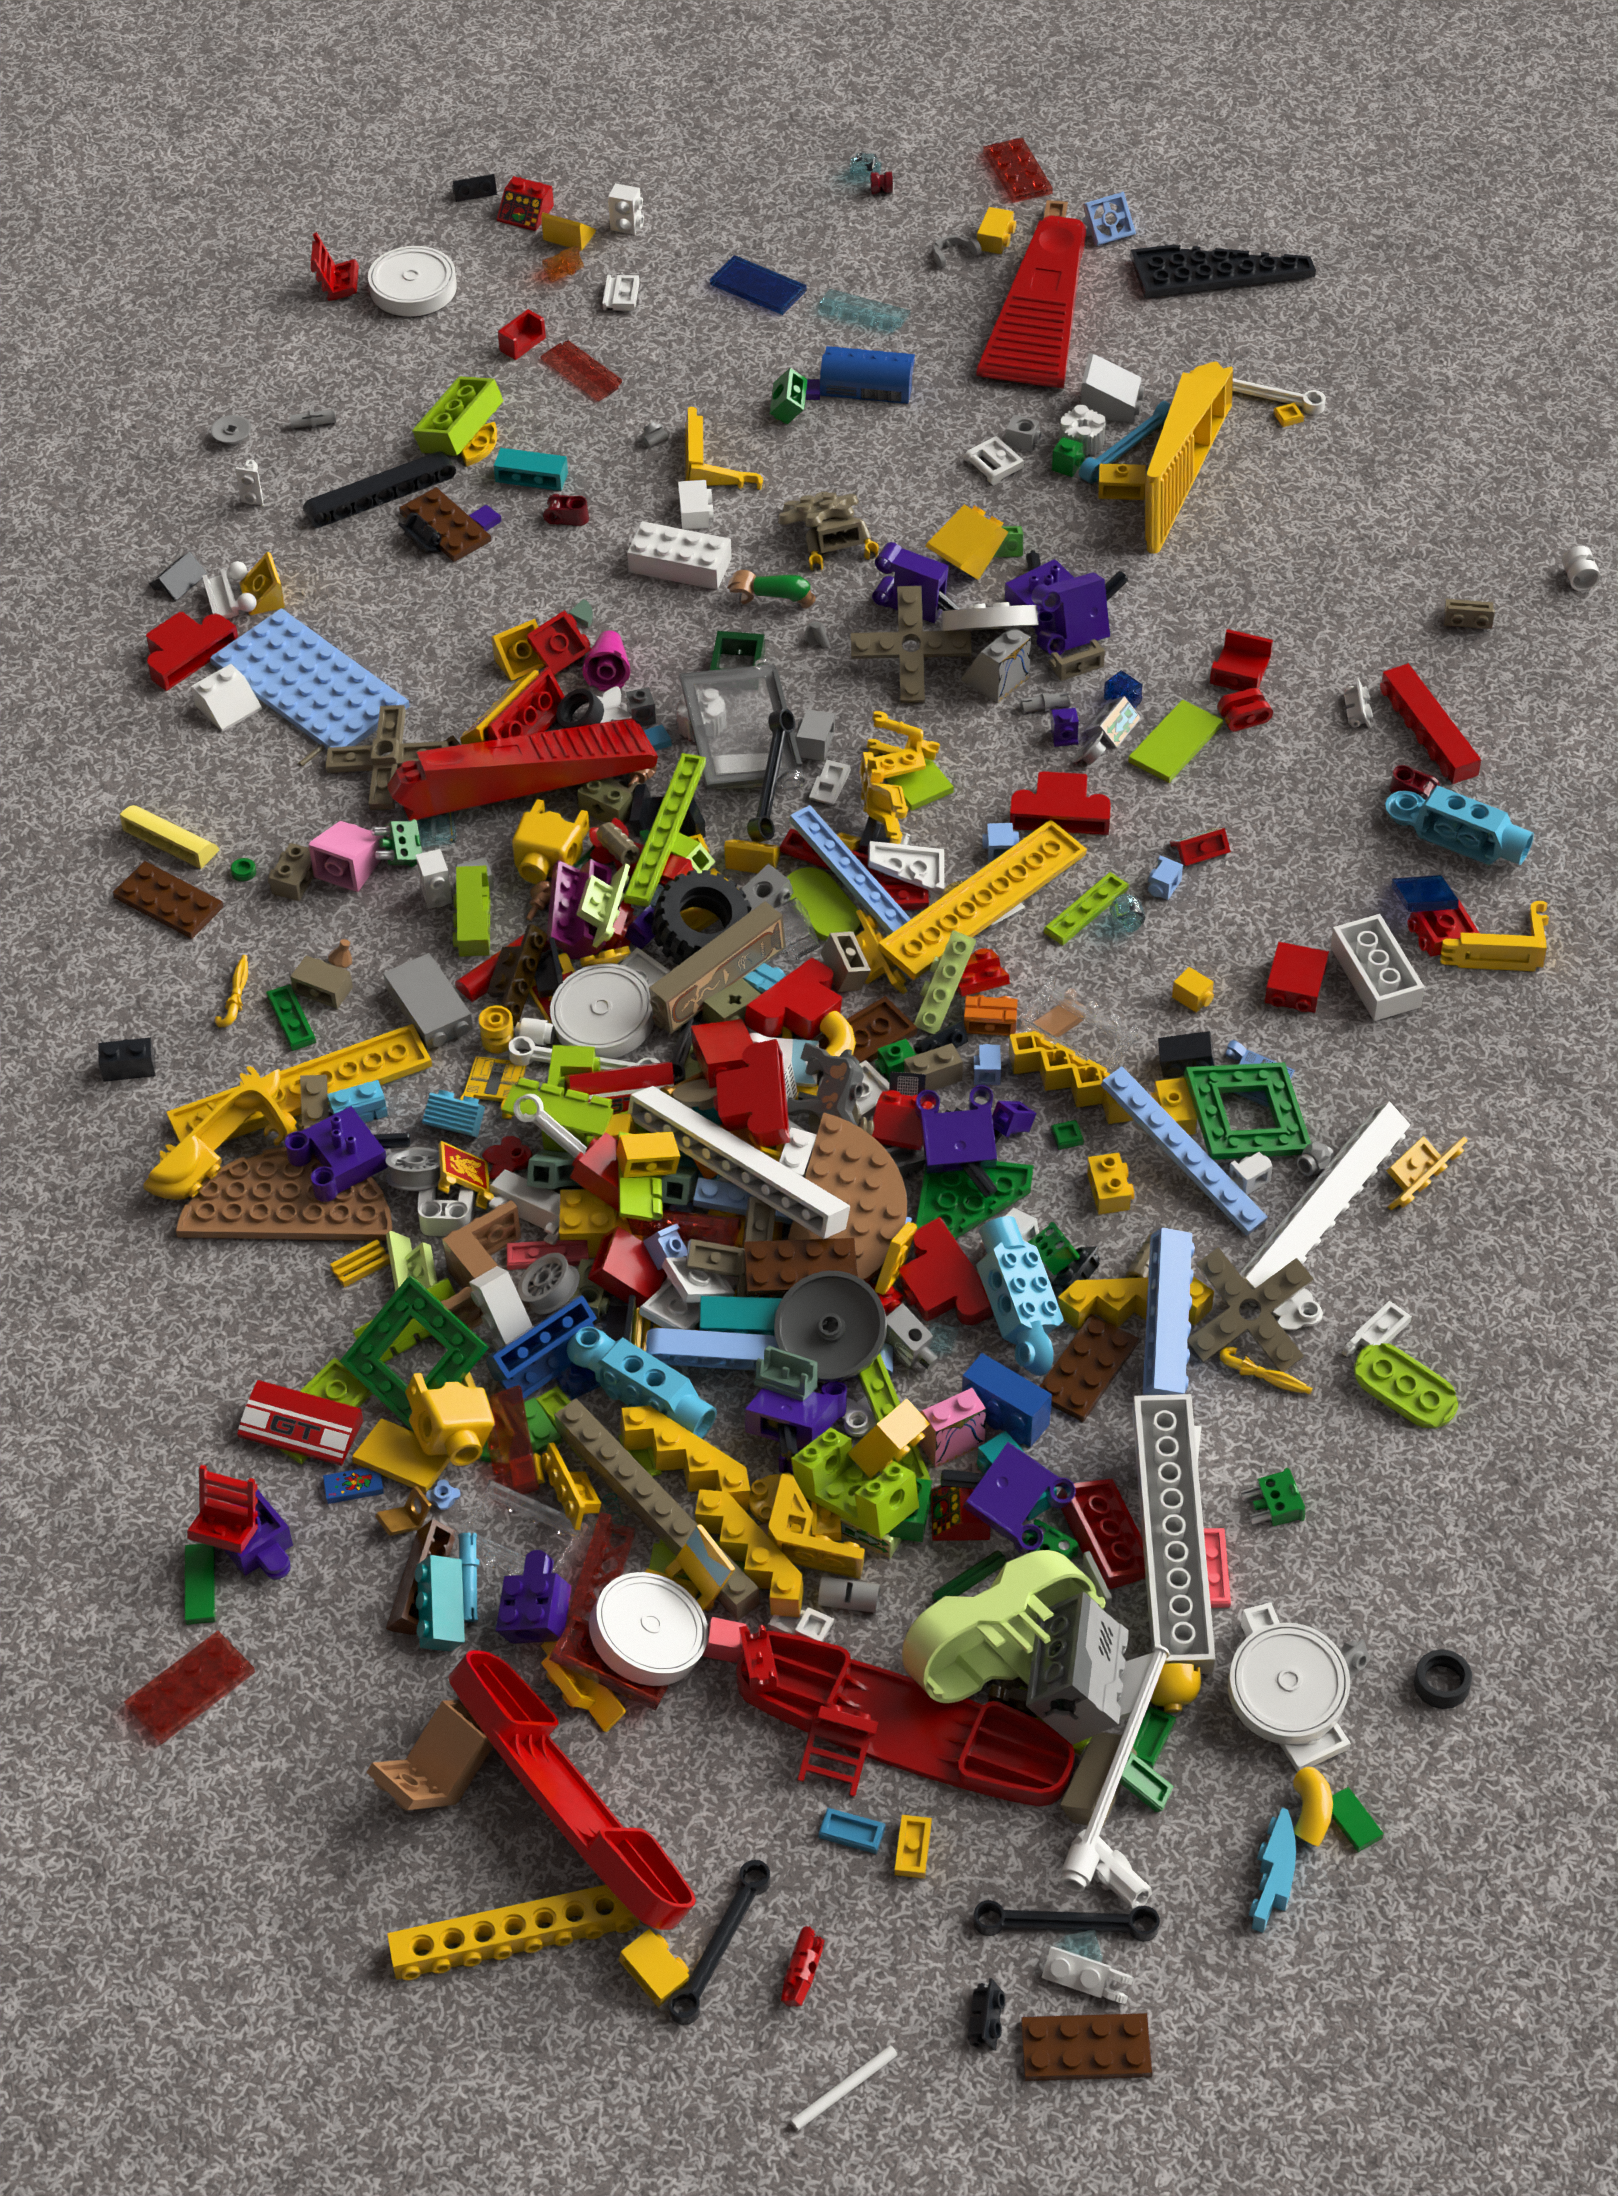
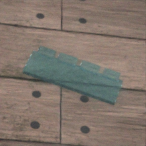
M829 289L819 303L820 312L835 316L837 311H839L838 317L855 322L859 317V323L876 327L879 322L880 329L894 332L896 327H902L911 311Z

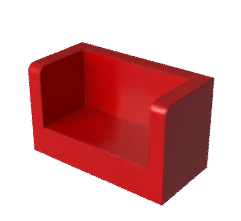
M529 309L524 311L498 331L499 351L514 360L520 358L546 338L544 318Z

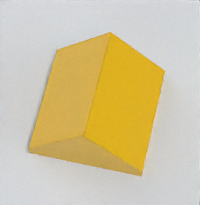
M542 212L543 240L582 251L596 233V229L582 223Z
M266 552L247 573L245 578L239 582L242 594L250 593L256 598V607L248 612L249 615L285 608L282 587L272 555Z
M536 619L492 636L494 660L510 681L522 677L533 670L545 667L525 638L527 634L538 628Z
M739 839L726 840L724 845L725 869L758 874L768 863L776 869L781 855L778 845Z

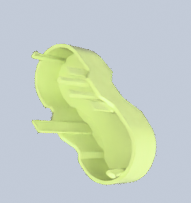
M1049 1550L1025 1554L1006 1562L991 1587L974 1597L944 1596L922 1612L913 1622L904 1639L902 1647L904 1668L932 1699L941 1703H954L964 1700L980 1691L983 1685L991 1679L1013 1680L1020 1677L1029 1685L1035 1634L1045 1644L1051 1641L1050 1636L1036 1624L1037 1615L1043 1621L1054 1616V1613L1048 1607L1081 1592H1085L1101 1609L1105 1607V1599L1102 1596L1098 1597L1096 1595V1589L1092 1581L1063 1554Z

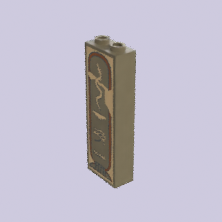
M764 901L650 986L649 1002L652 1006V1019L659 1028H664L672 1034L703 1010L704 1000L736 981L743 979L750 972H754L757 967L766 963L785 949L783 915Z

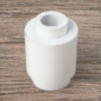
M523 1018L521 1022H517L515 1030L516 1037H529L534 1041L535 1045L539 1046L552 1044L555 1035L554 1026L548 1020Z

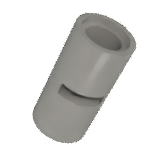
M822 1576L818 1605L877 1613L880 1584Z

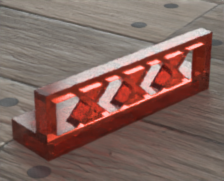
M663 1210V1217L660 1220L644 1221L626 1218L632 1235L651 1237L658 1231L678 1224L679 1229L677 1232L682 1241L694 1239L727 1246L735 1245L742 1226L740 1218Z
M601 1512L599 1514L568 1612L570 1627L589 1631V1622L584 1620L586 1614L592 1611L597 1601L593 1593L594 1588L605 1582L608 1585L610 1579L613 1578L614 1580L623 1575L635 1536V1528L613 1524L611 1514ZM611 1534L625 1535V1543L613 1548L609 1542ZM614 1557L618 1563L617 1569L605 1574L601 1567L602 1563Z

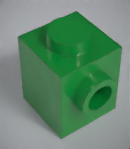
M1062 437L1053 449L1052 471L1073 477L1085 459L1083 443Z
M907 1039L878 1048V1060L875 1061L876 1069L881 1075L884 1074L888 1082H890L891 1072L904 1073V1059L916 1055Z

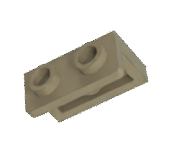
M1446 599L1444 626L1492 629L1495 609H1493L1494 602Z

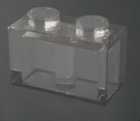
M797 897L775 908L783 915L786 948L781 952L784 955L788 954L794 961L820 948L808 911Z

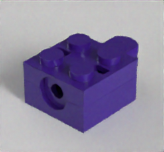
M257 1489L255 1492V1497L258 1498V1503L255 1506V1511H258V1516L255 1519V1524H258L257 1531L241 1554L223 1550L244 1576L260 1567L270 1579L277 1580L285 1577L291 1569L289 1556L285 1553V1550L293 1546L289 1526Z
M533 1550L526 1555L523 1575L504 1576L496 1632L513 1644L564 1641L572 1586L557 1573H552L554 1560L542 1550Z

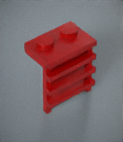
M313 233L315 241L312 242L310 270L312 273L316 272L317 282L322 281V291H328V301L356 294L359 269L356 259L335 265L318 233Z
M201 1465L199 1467V1514L187 1530V1539L241 1554L258 1529V1524H255V1519L258 1516V1511H255V1506L258 1503V1498L255 1497L258 1484H255V1479L249 1478L248 1481L209 1472L207 1471V1466Z
M826 1703L825 1707L820 1706L813 1712V1719L808 1731V1738L804 1747L797 1781L803 1782L806 1772L851 1784L849 1796L855 1797L869 1740L876 1734L878 1722L871 1720V1715L862 1712H854L853 1715L842 1712L843 1708L841 1706ZM817 1737L859 1749L858 1759L813 1747L814 1738ZM810 1754L856 1767L854 1776L808 1764Z

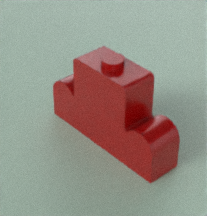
M178 612L146 634L149 652L151 653L147 658L151 680L165 691H168L209 663L212 655L238 638L236 625L220 614L206 616L200 625L184 612Z
M1040 771L1038 773L1036 794L1025 789L1013 793L1011 797L1010 823H1012L1015 830L1035 831L1049 820H1052L1067 833L1109 835L1111 802L1103 794L1086 796L1088 779L1086 774Z
M810 958L746 1005L745 1025L766 1037H777L782 1033L783 1027H786L802 1038L812 1040L821 1033L820 1024L825 1016L832 1011L841 1013L842 996L832 991L834 974L832 969L816 959Z
M777 1039L753 1043L747 1046L742 1054L746 1065L745 1068L717 1073V1095L713 1096L715 1109L718 1111L726 1131L749 1128L755 1143L761 1147L790 1143L782 1050Z
M941 1217L916 1230L914 1234V1253L917 1258L899 1269L900 1284L905 1290L903 1294L910 1306L914 1304L925 1321H930L955 1307L957 1319L964 1325H976L993 1316L994 1313L981 1277Z

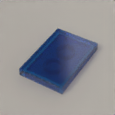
M1442 875L1392 878V888L1408 912L1458 908L1459 900Z

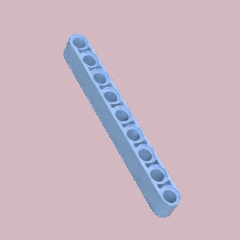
M653 1328L647 1331L646 1352L666 1365L756 1371L757 1359L764 1360V1350L768 1346L779 1349L775 1336ZM884 1343L880 1354L891 1377L893 1375V1347Z

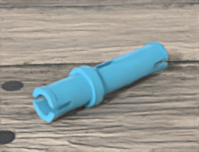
M461 1533L458 1534L459 1559H462L464 1622L465 1620L466 1622H477V1567L480 1566L476 1550L477 1534Z

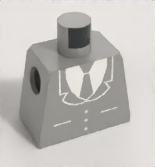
M902 1303L886 1317L887 1332L884 1343L893 1347V1357L908 1369H911L919 1362L927 1370H930L939 1360L930 1350L933 1336Z

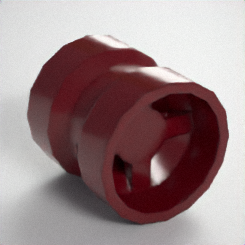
M892 171L881 175L878 172L870 173L871 194H878L880 191L893 193Z

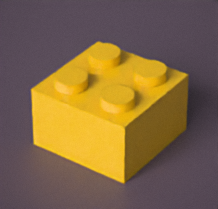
M906 1399L877 1423L847 1454L871 1479L879 1471L882 1474V1470L891 1464L894 1458L897 1462L904 1458L911 1451L908 1445L910 1444L912 1447H915L925 1437L922 1432L930 1423Z

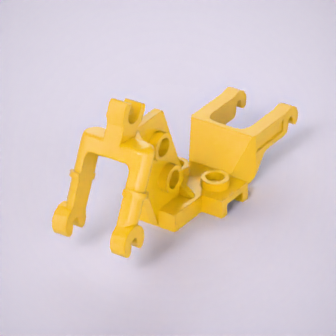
M875 711L872 717L874 727L907 735L908 740L905 748L901 749L898 746L895 747L882 743L877 739H868L866 747L869 749L868 752H863L859 770L862 783L860 797L861 800H865L863 811L884 825L886 837L890 838V843L900 844L902 833L898 819L905 818L908 812L902 786L882 783L884 778L924 770L926 767L924 757L935 760L940 744L923 740L922 729L904 724L902 721L897 722L888 719L886 713ZM880 753L885 754L882 756L874 757L876 755H879Z

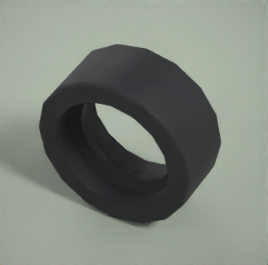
M585 688L575 689L569 692L558 705L556 712L557 722L563 729L598 724L603 719L604 706L600 699L590 690ZM589 703L585 715L579 720L571 722L575 711L580 706Z
M1445 1649L1432 1650L1423 1655L1417 1663L1414 1687L1417 1695L1428 1705L1440 1709L1454 1708L1463 1703L1469 1695L1473 1675L1470 1665L1461 1655ZM1443 1666L1450 1668L1460 1677V1686L1454 1691L1445 1692L1437 1690L1426 1681V1672L1432 1667Z

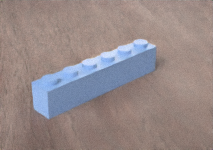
M1160 1228L1151 1234L1143 1395L1185 1394L1188 1387L1186 1365L1189 1361L1190 1352L1187 1349V1339L1191 1331L1188 1317L1192 1306V1297L1190 1296V1284L1193 1280L1191 1258L1195 1249L1194 1243H1192V1233Z

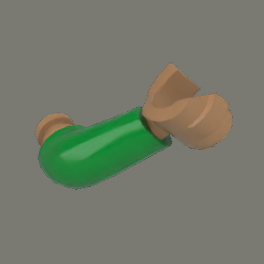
M738 570L730 578L727 586L730 592L742 593L740 600L742 604L751 602L754 595L790 599L792 602L797 601L800 603L802 608L810 607L816 600L815 595L810 591L811 584L799 575L756 577L755 574L748 570Z

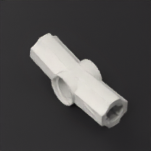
M1086 1829L1077 1835L1071 1845L1082 1842ZM1098 1836L1094 1848L1100 1858L1093 1874L1094 1879L1097 1883L1100 1881L1103 1884L1101 1887L1104 1890L1111 1889L1132 1909L1144 1906L1152 1895L1151 1887L1132 1870L1130 1863L1118 1850L1112 1851Z

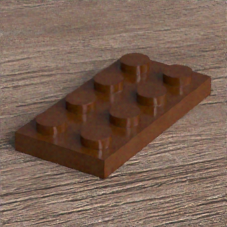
M437 487L399 507L400 514L406 519L408 514L418 513L428 525H431L441 534L442 540L437 547L453 562L491 542V535Z
M144 861L113 891L115 899L190 939H193L224 907L223 901L147 861Z
M886 996L846 1019L853 1028L856 1042L852 1056L857 1058L859 1064L865 1060L870 1063L877 1059L878 1048L903 1039L908 1040L917 1035V1027ZM823 1033L811 1040L819 1041V1048L824 1050L830 1043L827 1036Z
M854 1238L744 1242L747 1296L785 1295L801 1279L822 1271H842L858 1277Z
M1090 1314L1039 1387L1052 1394V1407L1084 1422L1139 1344V1338Z
M1147 2013L1021 2017L1025 2081L1152 2077Z

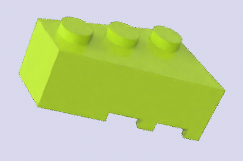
M487 865L456 867V894H454L453 899L454 909H457V913H453L454 928H457V932H453V946L458 947L459 957L490 955L491 898Z

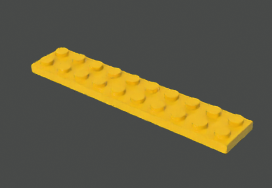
M1049 820L880 941L877 949L910 978L915 980L930 969L935 956L940 958L953 930L973 938L1086 855L1087 849L1054 821Z
M410 1024L281 1070L280 1088L274 1101L283 1114L288 1112L294 1117L301 1114L300 1076L327 1075V1093L329 1094L378 1080L380 1085L432 1067V1060L414 1025ZM240 1085L167 1111L168 1120L178 1142L180 1143L201 1123L197 1116L199 1111L206 1116L212 1112L207 1107L209 1101L217 1107L230 1094L238 1090ZM257 1111L225 1141L267 1127L270 1124L265 1116Z

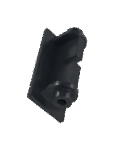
M494 174L452 181L453 194H455L456 202L498 195Z
M418 513L408 514L406 524L398 523V526L405 531L404 535L415 540L421 550L428 553L430 551L441 552L437 547L442 540L441 534L431 525H428Z
M964 1021L951 1022L947 1027L937 1031L936 1034L922 1040H917L914 1045L915 1052L920 1054L951 1043L956 1049L969 1041Z
M1098 1246L1077 1248L1076 1251L1080 1258L1074 1260L1058 1272L1051 1286H1061L1063 1293L1076 1280H1083L1080 1275L1084 1279H1089L1100 1265V1257L1095 1254Z
M989 1978L988 1985L980 1983L973 1990L971 2012L973 2014H981V2017H970L967 2038L973 2047H981L982 2043L986 2042L992 2050H996L997 2040L1002 2034L1000 2016L1001 2009L1005 2007V1994L992 1978Z

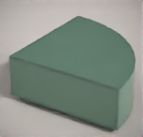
M582 599L569 614L574 617L576 622L589 627L592 623L593 611L589 602Z

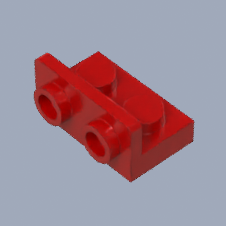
M624 898L617 909L620 911L619 916L612 926L614 933L603 947L606 950L630 946L631 941L625 937L628 929L627 927L637 916L633 915L634 908L631 907V904L624 903Z

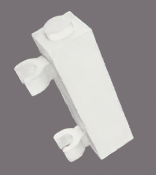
M504 1170L490 1185V1193L494 1194V1198L490 1201L489 1206L494 1209L498 1205L512 1200L518 1207L519 1218L543 1228L548 1233L544 1241L555 1245L559 1240L560 1194L546 1188L527 1186V1179Z

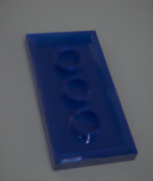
M736 255L710 278V285L781 315L807 291V285Z

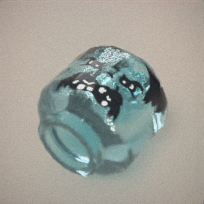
M859 152L855 157L851 158L850 174L856 180L870 181L871 172L881 174L882 162H878L876 154Z
M1129 894L1120 895L1115 898L1109 908L1114 926L1119 931L1134 932L1145 922L1146 916L1141 901L1136 896Z

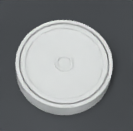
M406 246L391 250L377 258L368 272L369 290L373 302L382 310L399 316H421L435 312L452 300L457 289L455 267L451 259L436 249L424 246Z
M1009 602L993 604V607H986L985 604L969 605V609L941 612L943 631L1011 628L1012 626L1016 628L1038 625L1037 605L1010 606Z
M596 964L582 968L567 977L559 985L552 997L550 1015L559 1042L565 1046L595 1047V1053L598 1057L614 1059L628 1054L646 1040L654 1026L652 1006L649 1002L650 992L648 983L639 973L622 965Z
M629 1573L611 1581L604 1588L593 1606L589 1618L591 1640L603 1661L624 1678L644 1685H669L686 1677L701 1658L708 1641L707 1621L701 1607L693 1596L674 1581L652 1573Z
M1297 1623L1271 1624L1249 1635L1237 1649L1228 1676L1229 1698L1239 1719L1258 1736L1279 1744H1303L1326 1734L1340 1719L1350 1691L1348 1666L1338 1647L1321 1632Z

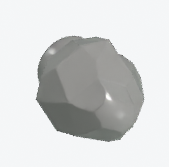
M1319 1142L1307 1145L1302 1152V1156L1297 1159L1299 1170L1306 1176L1321 1174L1332 1161L1333 1150Z

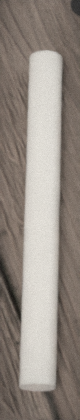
M891 2045L791 2119L792 2126L797 2131L898 2056L896 2050Z

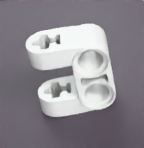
M461 1186L458 1201L436 1200L435 1188L419 1191L418 1216L421 1232L429 1236H447L450 1232L459 1230L469 1224L474 1217L476 1191Z

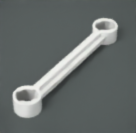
M1233 379L1232 391L1288 404L1295 403L1297 406H1302L1303 411L1310 415H1317L1324 411L1326 397L1320 391L1311 390L1305 394Z
M515 1037L509 1043V1059L515 1065L525 1066L533 1061L551 1062L552 1049L535 1046L534 1041L529 1037ZM527 1049L529 1052L520 1054V1051L517 1050ZM600 1057V1071L661 1062L655 1058H643L638 1063Z
M525 1094L516 1100L513 1109L515 1116L520 1121L536 1124L574 1158L580 1152L586 1153L587 1147L543 1110V1102L537 1095ZM533 1100L537 1106V1112L533 1115L526 1113L523 1115L520 1110L521 1101Z

